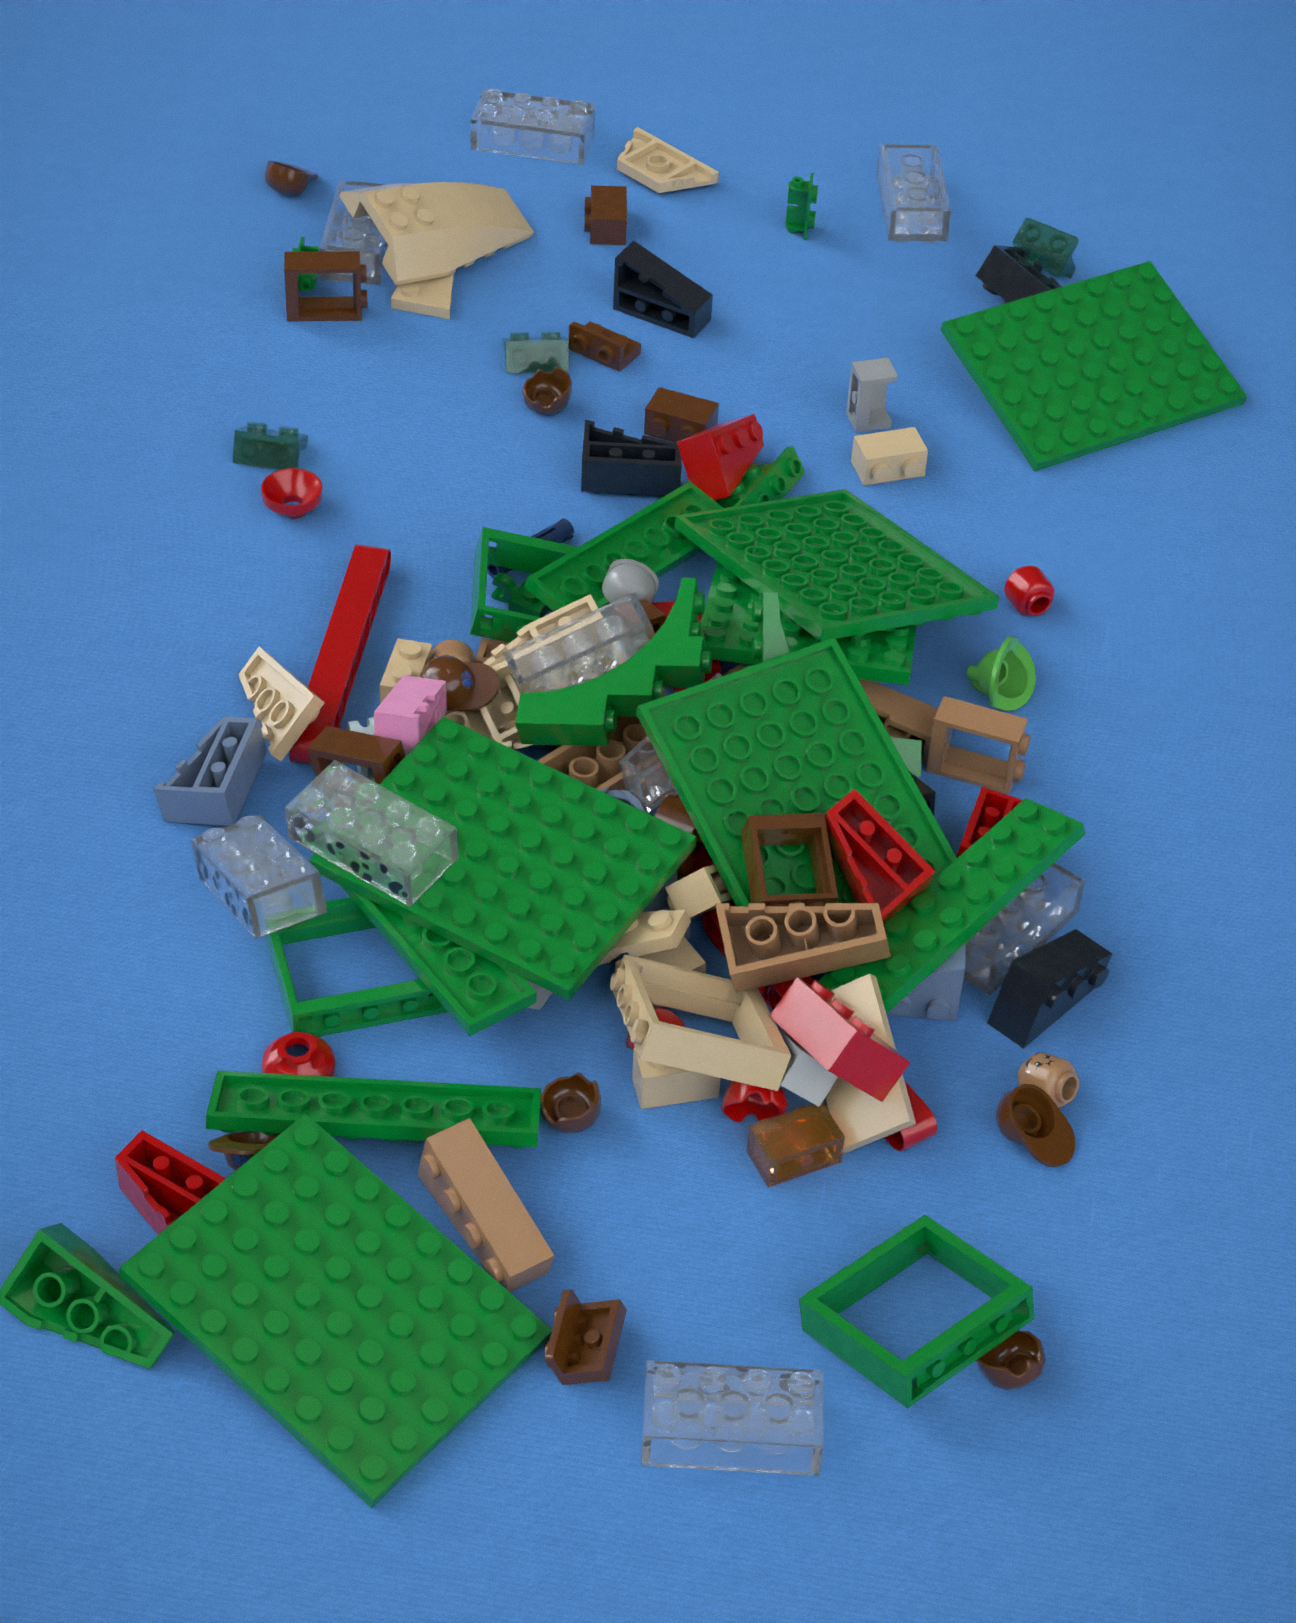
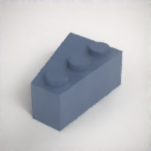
M223 716L197 743L198 751L188 761L181 760L175 766L177 773L167 783L160 782L154 788L164 822L234 826L267 752L258 718Z
M966 943L887 1014L956 1021L965 973Z

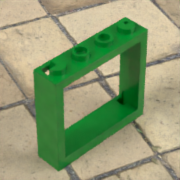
M483 527L475 551L470 635L510 643L518 637L516 632L525 625L542 618L485 606L488 564L534 574L578 547ZM489 541L497 543L496 547H490ZM615 606L601 614L613 641L615 638ZM485 615H490V616H493V617H492V618H488V617H485Z
M350 897L264 913L266 941L291 1032H306L321 1037L448 1012L421 979L298 1002L283 949L284 944L376 927Z
M923 1215L910 1225L904 1227L901 1231L872 1248L868 1253L847 1267L842 1268L838 1273L799 1298L802 1330L907 1409L1035 1319L1032 1286L927 1215ZM926 1254L992 1298L904 1360H900L839 1315V1313Z

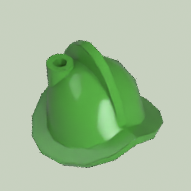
M1008 636L1001 647L987 652L976 666L971 665L967 669V677L972 682L974 688L983 695H988L990 706L1001 711L1017 710L1025 705L1033 694L1036 682L1035 665L1029 652L1019 642L1017 637Z

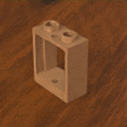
M944 696L933 720L926 771L1010 794L1014 781L1021 782L1026 767V761L1021 760V755L1026 756L1031 740V735L1025 734L1028 719ZM953 729L1011 744L1008 761L951 746Z

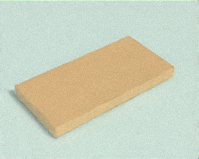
M869 973L831 990L835 993L832 1000L837 998L855 1011L852 1015L853 1017L856 1015L875 1029L873 1033L896 1050L876 976ZM903 1074L883 1102L840 1077L836 1079L826 1096L839 1151L844 1153L916 1124Z

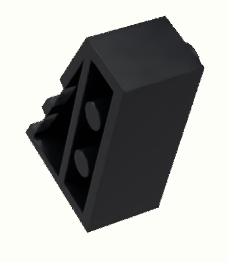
M634 240L615 258L614 310L693 339L711 321L713 294Z
M994 245L975 275L984 283L982 285L983 288L993 295L1002 297L1005 300L1004 304L1062 287L1054 278L1050 277L1049 279L1041 273L1044 267L1040 263L1035 262L1034 265L1030 263L1026 258L1029 252L1024 247Z
M585 420L581 492L664 497L680 487L682 458L676 443L643 435L642 439H637L624 435L623 429L614 427L611 432L596 428L595 422Z
M1075 929L1012 960L987 1024L1024 1049L1093 989L1100 987L1109 974L1107 966L1113 953Z

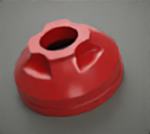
M298 468L281 469L271 473L263 480L261 495L264 504L270 510L280 516L297 519L305 516V514L312 511L322 499V483L310 471ZM288 502L300 503L298 505H285Z
M292 1032L275 1039L266 1048L262 1060V1073L333 1077L335 1073V1059L330 1045L324 1039L306 1032ZM296 1044L309 1048L305 1055L299 1057L291 1056L286 1052L290 1046Z

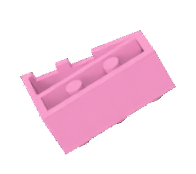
M403 675L374 711L375 733L373 735L401 740L405 755H407L445 715L447 711L446 681Z

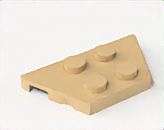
M639 127L634 129L632 140L627 141L625 150L621 152L617 159V170L658 193L711 185L719 182L718 171Z

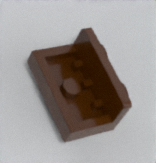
M572 1289L562 1291L559 1306L554 1312V1325L551 1337L544 1351L547 1365L553 1370L562 1385L610 1381L627 1311L620 1299L581 1303Z

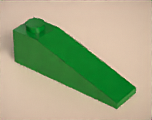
M62 1223L38 1230L0 1288V1305L25 1325L39 1330L46 1329L63 1335L64 1339L75 1343L79 1341L102 1349L103 1353L149 1369L154 1367L176 1334V1331L119 1276V1273L93 1247Z

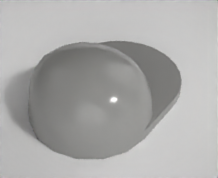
M619 559L610 565L603 581L602 591L605 598L617 608L643 599L652 604L659 581L656 574L645 564L631 559Z

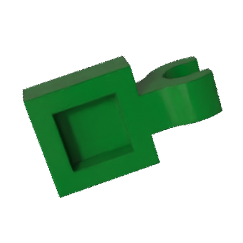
M497 574L492 581L493 585L498 586L491 595L493 599L509 603V611L538 617L545 615L549 607L524 588L526 581L519 587L507 574Z

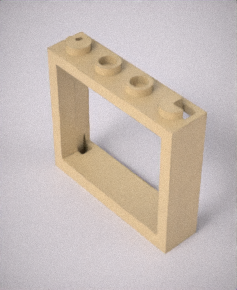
M624 954L620 968L617 969L616 974L611 976L610 989L614 993L617 1007L621 1011L624 1025L627 1026L631 1042L634 1044L640 1060L778 1091L791 1058V1053L775 1021L770 1017L771 1013L758 988L736 993L733 982L730 979ZM652 1004L732 1022L740 1040L660 1022Z

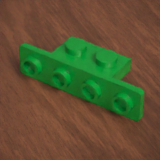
M786 447L773 463L762 465L752 463L729 497L718 499L716 502L723 508L783 499L805 474L802 462L794 447Z

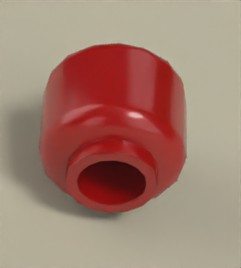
M1024 566L1015 569L1008 577L1004 586L1007 599L1015 610L1023 616L1043 614L1050 608L1054 599L1055 590L1052 583L1044 572L1036 566Z

